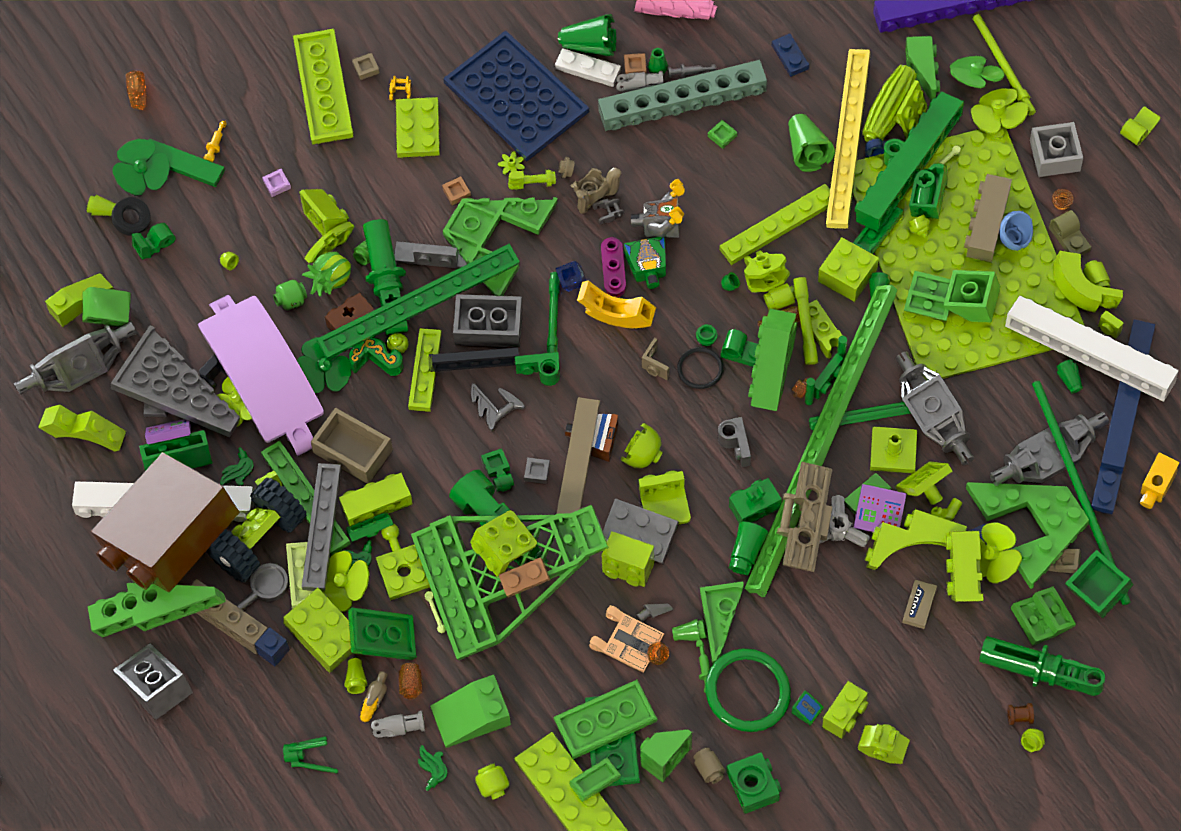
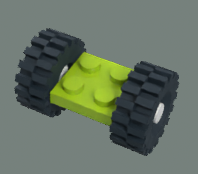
M266 477L250 495L257 509L251 510L242 525L236 526L231 532L225 529L206 552L228 575L233 576L237 581L246 582L260 567L258 558L251 550L257 541L273 524L277 527L279 526L281 530L291 533L305 519L307 512L304 510L303 505L299 504L300 501L295 499L291 492L287 491V488L281 486L279 482Z

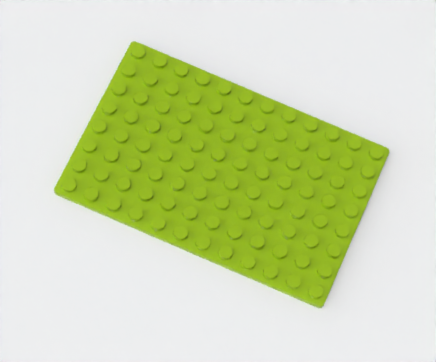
M1002 124L1001 130L996 134H988L978 129L947 137L924 168L927 169L933 164L940 163L952 152L954 146L961 148L960 154L954 155L944 164L947 165L948 183L945 187L939 219L928 218L930 224L927 237L918 236L917 233L914 234L910 231L909 221L917 218L911 216L909 208L912 185L897 206L904 210V215L874 252L879 257L878 264L881 272L889 275V285H893L897 289L893 305L915 365L925 364L928 369L940 374L942 379L1054 350L1005 327L1007 314L1019 296L1030 299L1045 308L1052 309L1054 312L1071 318L1073 321L1084 326L1077 306L1062 294L1056 284L1053 263L1057 255L1007 129ZM884 154L857 160L853 186L856 204L865 198L867 189L875 184L879 172L886 169L887 166L883 161ZM987 174L1012 179L1004 216L1013 211H1023L1030 216L1033 224L1032 240L1027 247L1021 250L1008 249L998 236L992 263L966 257L968 249L964 248L966 236H971L972 230H969L971 217L976 218L977 212L973 211L976 199L980 200L982 195L978 194L980 182H985ZM953 270L995 272L1001 288L992 322H970L949 311L947 321L904 311L914 271L951 279Z

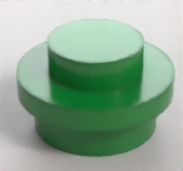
M709 324L702 325L696 331V339L701 345L709 346L717 340V330Z

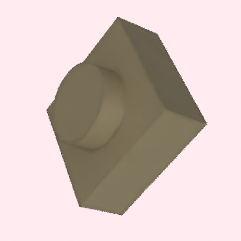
M372 53L352 59L360 80L379 74V68Z

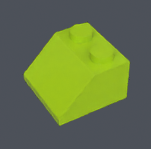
M306 189L299 192L304 214L322 236L334 227L348 222L349 217L345 210H340L336 206L337 203L331 194L327 195L323 189Z

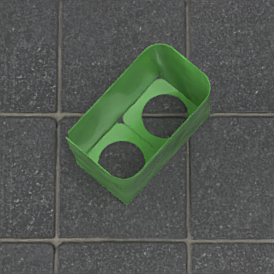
M88 287L83 291L82 322L118 327L126 325L129 320L131 293Z

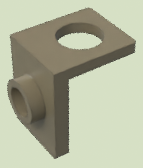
M654 338L642 356V368L646 369L652 376H659L668 380L670 377L669 367L652 359L658 349L657 339Z

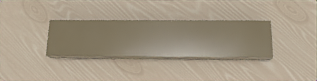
M580 397L577 399L557 514L572 513L580 510L582 507L600 400Z

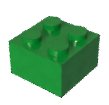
M1097 550L1065 583L1070 591L1101 618H1104L1133 586L1131 579Z

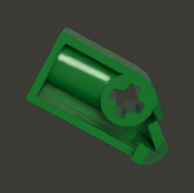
M936 163L916 174L909 203L912 217H919L924 214L926 218L939 219L945 187L948 183L947 165Z

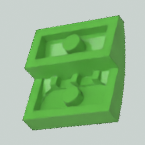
M914 271L904 311L947 321L949 310L944 308V302L951 279Z
M1054 586L1036 592L1031 598L1013 603L1011 606L1012 612L1032 646L1062 634L1076 625Z

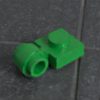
M502 448L481 455V460L489 478L496 476L493 479L496 491L501 490L504 492L510 490L514 486V481L510 473H505L510 471V466Z

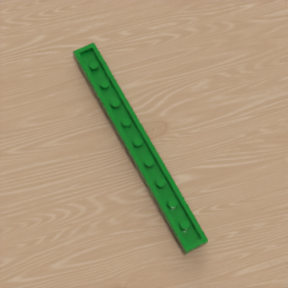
M509 243L317 338V342L328 360L519 265L520 261Z

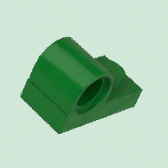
M729 330L721 350V358L753 367L756 362L755 351L758 344L748 341L747 335L739 330Z
M558 352L515 356L516 374L530 375L533 372H539L540 381L544 385L552 386L558 383L560 379ZM547 370H552V371H554L553 373H550V374L545 373V371H547Z

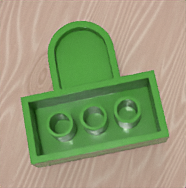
M770 309L768 316H763L762 325H760L758 332L759 344L755 351L756 362L751 376L753 381L748 397L752 398L751 406L773 411L778 409L796 337L797 322H795V313Z

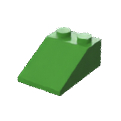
M494 675L474 681L430 706L445 748L511 725L509 712Z

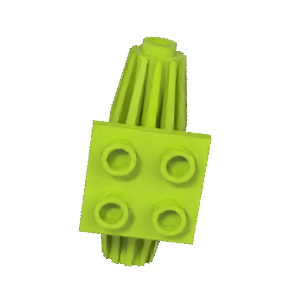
M906 65L898 66L884 83L869 110L862 132L866 142L872 139L883 140L895 126L896 122L902 127L905 138H908L911 128L916 127L922 113H926L927 103L920 83L916 81L917 73L911 67Z

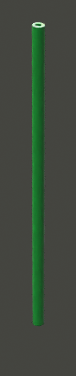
M1035 381L1032 383V386L1082 508L1089 518V525L1100 552L1116 566L1040 381ZM1127 593L1120 599L1122 605L1131 603Z

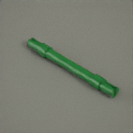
M551 272L549 279L550 304L547 353H555L558 350L557 320L558 295L560 293L558 272Z

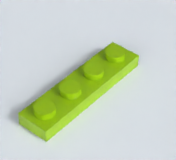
M422 328L419 330L408 404L409 410L431 412L436 372H430L428 355L439 354L441 330Z

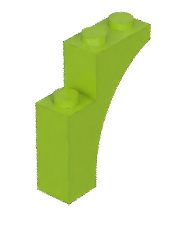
M916 509L906 516L904 527H907L906 530L882 522L879 527L875 526L871 539L875 541L873 548H868L865 556V561H868L867 568L876 570L889 555L908 546L934 544L946 547V536H950L949 531H966L967 526Z

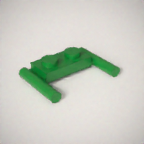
M846 336L838 338L837 353L816 381L813 378L807 379L806 405H812L814 398L819 400L822 394L826 395L831 389V382L834 378H837L845 360Z

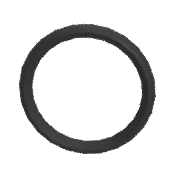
M696 347L686 351L678 361L677 372L680 379L686 385L696 389H705L715 385L720 380L723 374V363L719 355L713 350ZM695 352L711 354L719 365V372L716 378L707 384L700 385L688 381L682 372L683 361L688 355Z

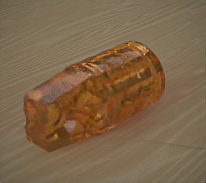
M131 71L126 74L127 92L131 107L143 110L146 107L147 94L145 76L141 71Z

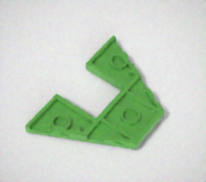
M553 197V200L504 198V200L490 201V198H481L479 200L472 198L462 199L445 226L443 236L453 248H457L458 254L469 264L492 252L485 249L484 246L500 219L539 235L557 205L558 198ZM519 265L483 283L494 296H503L517 273Z
M972 482L966 484L967 491L986 521L1027 507L1046 535L1013 548L1022 555L1018 571L1030 589L1049 570V567L1060 558L1066 547L1074 542L1078 534L1089 523V518L1067 486L999 484L995 486L993 483Z

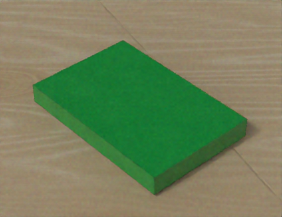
M360 608L348 610L351 653L414 660L416 658L413 615Z

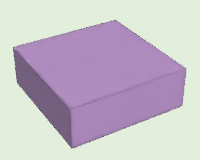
M282 169L262 177L272 197L291 189L290 183Z

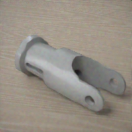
M663 71L654 74H646L645 72L620 74L616 77L618 82L616 88L619 91H634L663 84Z
M418 711V714L403 716V714L374 720L371 723L373 735L377 738L405 735L406 732L415 730L425 731L422 711Z

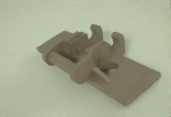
M801 462L796 493H785L783 496L785 503L781 525L777 529V534L788 537L783 561L784 566L810 572L815 571L820 540H827L833 507L826 505L832 473L831 468ZM814 490L817 493V500H809L806 497V491ZM793 504H799V511H801L799 525L789 528ZM798 535L810 537L809 543H801Z

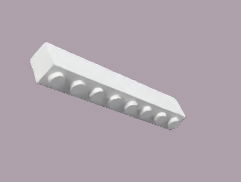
M1019 296L1007 314L1005 327L1163 402L1176 382L1179 370L1171 365L1155 360L1149 355L1138 352L1128 345L1121 344L1109 336H1104L1092 328L1085 327L1071 318L1054 312L1052 309L1036 304L1030 299Z
M75 482L72 502L75 514L84 518L91 516L104 517L134 483ZM223 486L240 511L234 521L244 522L247 519V514L254 509V502H252L250 497L254 491L253 487Z

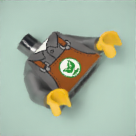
M679 179L674 180L670 184L672 192H668L661 200L644 203L642 214H631L632 227L644 226V233L647 237H679V223L683 219L684 212L680 209L676 196L684 194L685 189Z

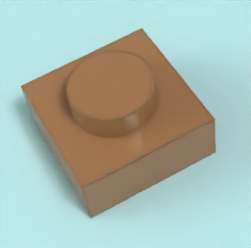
M645 53L624 55L625 74L646 73Z
M461 176L442 185V189L452 205L461 202L462 199L471 197V192Z

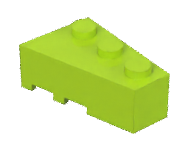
M949 531L950 536H946V550H950V559H946L947 573H951V582H947V595H951V600L956 602L984 601L980 585L982 573H980L979 531Z

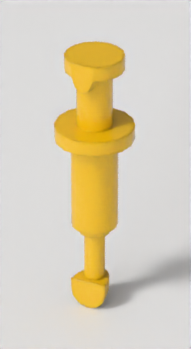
M226 121L219 123L218 131H215L211 142L207 143L206 149L208 153L204 155L205 160L213 162L215 159L214 153H219V143L222 138L221 131L223 127H226Z

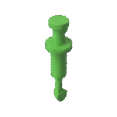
M697 640L696 647L700 648L699 662L702 672L699 675V679L704 680L706 683L708 671L710 670L708 656L704 653L703 641Z

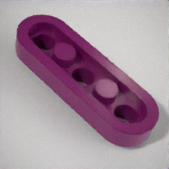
M610 237L601 244L604 289L606 294L618 298L626 291L623 247L619 239ZM611 264H616L617 266H616V267H611L610 265H611Z

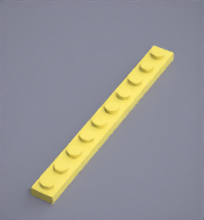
M849 49L826 219L827 228L848 229L870 50Z

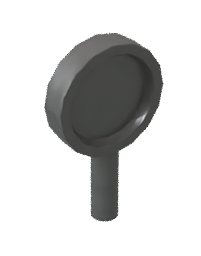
M268 563L261 565L251 575L250 585L252 592L236 606L244 611L257 599L272 602L282 598L289 587V580L285 570L277 564Z

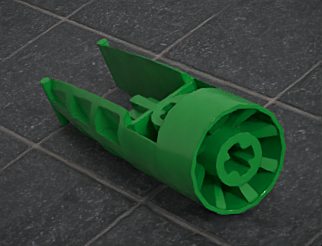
M478 469L463 476L453 486L449 494L450 499L465 515L475 512L478 516H500L507 511H511L504 502L498 504L492 497L495 492V486ZM480 522V525L483 526L488 522ZM538 545L532 549L530 557L538 559L542 556L543 552ZM520 556L514 559V561L520 566L524 557Z

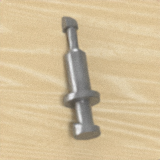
M681 64L680 68L671 69V67H668V77L681 74V77L685 78V75L701 74L703 71H715L717 66L711 64V67H702L701 65L685 67L684 64Z

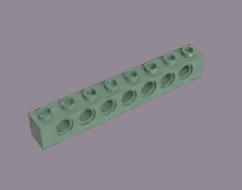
M760 60L601 98L598 99V108L605 131L618 130L621 127L638 125L648 120H658L669 115H679L689 110H699L709 105H719L722 102L739 100L750 95H760L766 92L767 79Z

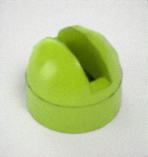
M233 252L223 253L220 257L221 265L227 270H233L239 262V257Z

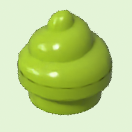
M924 214L909 221L911 226L909 229L912 233L927 237L930 221L928 218L926 219Z
M394 333L387 339V348L390 352H392V349H397L402 354L408 348V339L401 333Z
M1027 729L1021 738L1022 746L1029 752L1039 751L1045 743L1043 732L1038 729Z

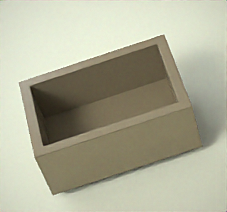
M337 408L332 411L311 440L314 454L332 464L341 465L342 470L367 484L370 483L393 451L391 438Z

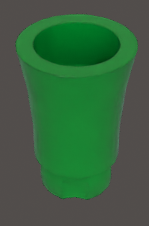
M739 522L735 545L730 557L729 569L737 574L749 575L762 544L769 534L765 528L750 522Z

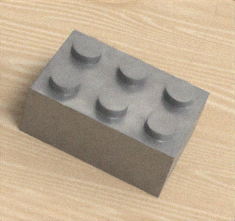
M456 295L453 330L455 345L520 347L522 298L517 296Z

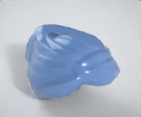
M1023 211L1008 213L1004 216L1000 225L999 237L1001 242L1011 250H1021L1027 247L1033 236L1032 219Z

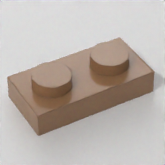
M541 557L499 575L507 597L550 580Z

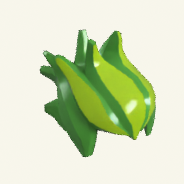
M337 251L328 252L317 258L313 265H307L310 271L303 273L302 276L313 279V287L310 294L313 295L316 290L319 296H322L323 291L331 294L333 289L340 288L347 282L351 273V263L339 255Z

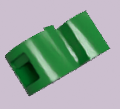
M159 223L151 227L145 239L141 233L132 234V246L143 260L150 258L154 253L160 252L161 248L172 245L176 237L166 223Z

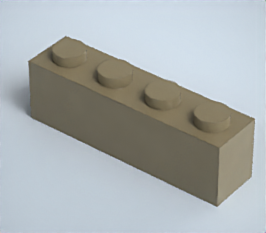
M987 174L985 182H980L978 194L982 195L980 200L976 199L973 211L977 212L976 218L971 217L969 230H972L971 236H966L964 248L968 249L966 257L992 263L1012 179Z

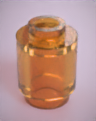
M406 663L401 665V670H399V694L403 695L406 699H415L422 693V671L419 669L418 664Z

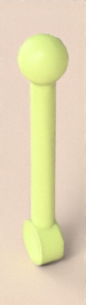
M954 146L952 152L940 163L945 164L954 155L960 154L961 148Z
M428 591L425 593V599L429 601L438 624L437 631L444 633L446 628L442 624L434 604L433 593Z

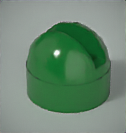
M733 272L726 274L721 280L722 288L727 291L737 289L740 286L738 276Z

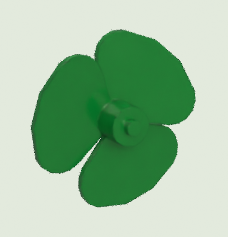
M146 139L132 140L124 144L117 151V157L123 163L114 165L112 169L117 184L126 192L133 195H141L145 192L146 185L151 190H158L167 180L170 170L168 157L164 153L154 154L156 147L153 141Z
M319 337L305 342L301 348L304 356L299 357L297 362L314 393H320L324 389V375L329 390L337 392L347 384L351 375L349 359L345 356L336 355L327 360L317 342Z

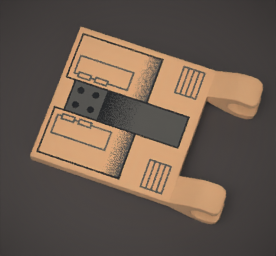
M612 605L609 606L606 611V617L619 623L608 643L597 636H593L589 647L644 673L664 633L624 614Z

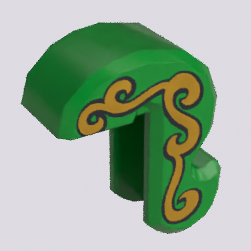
M375 337L354 346L349 353V362L354 374L369 359L390 376L401 374L404 368L401 353L397 349H392V352L388 353L385 343Z

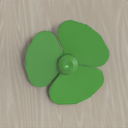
M982 56L961 58L950 65L952 76L958 81L975 88L985 87L986 82L983 78L989 81H1000L1004 78V71L999 67H984L986 59Z

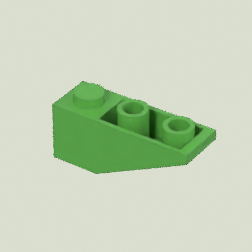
M932 36L907 37L905 46L907 66L915 70V73H917L916 80L919 81L920 86L932 101L936 97V92H940V81L936 80L935 75H938V62H934V57L937 55L936 44H932Z

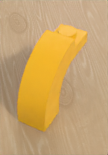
M590 281L582 282L577 299L579 303L586 307L585 313L601 322L624 328L651 326L656 307L643 297L634 299L616 298L606 294Z

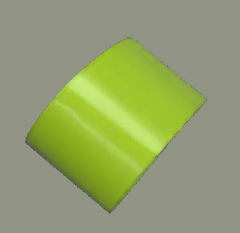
M1143 107L1134 120L1130 118L1124 124L1120 134L1138 146L1160 121V116Z

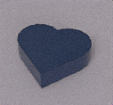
M881 139L868 141L864 151L866 158L884 154V145L887 141H882Z

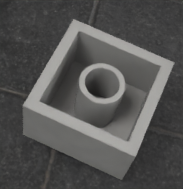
M1074 122L1032 128L1030 145L1038 177L1081 171L1083 155Z

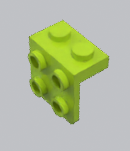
M668 471L663 475H647L639 479V493L643 509L677 520L679 522L678 525L690 522L691 516L684 489L683 471Z
M507 511L476 529L470 541L473 550L482 557L487 568L493 571L497 577L505 573L511 561L532 550L537 545L536 539L513 511Z

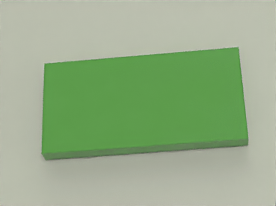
M635 680L554 716V721L572 758L575 759L657 722V717L638 680Z

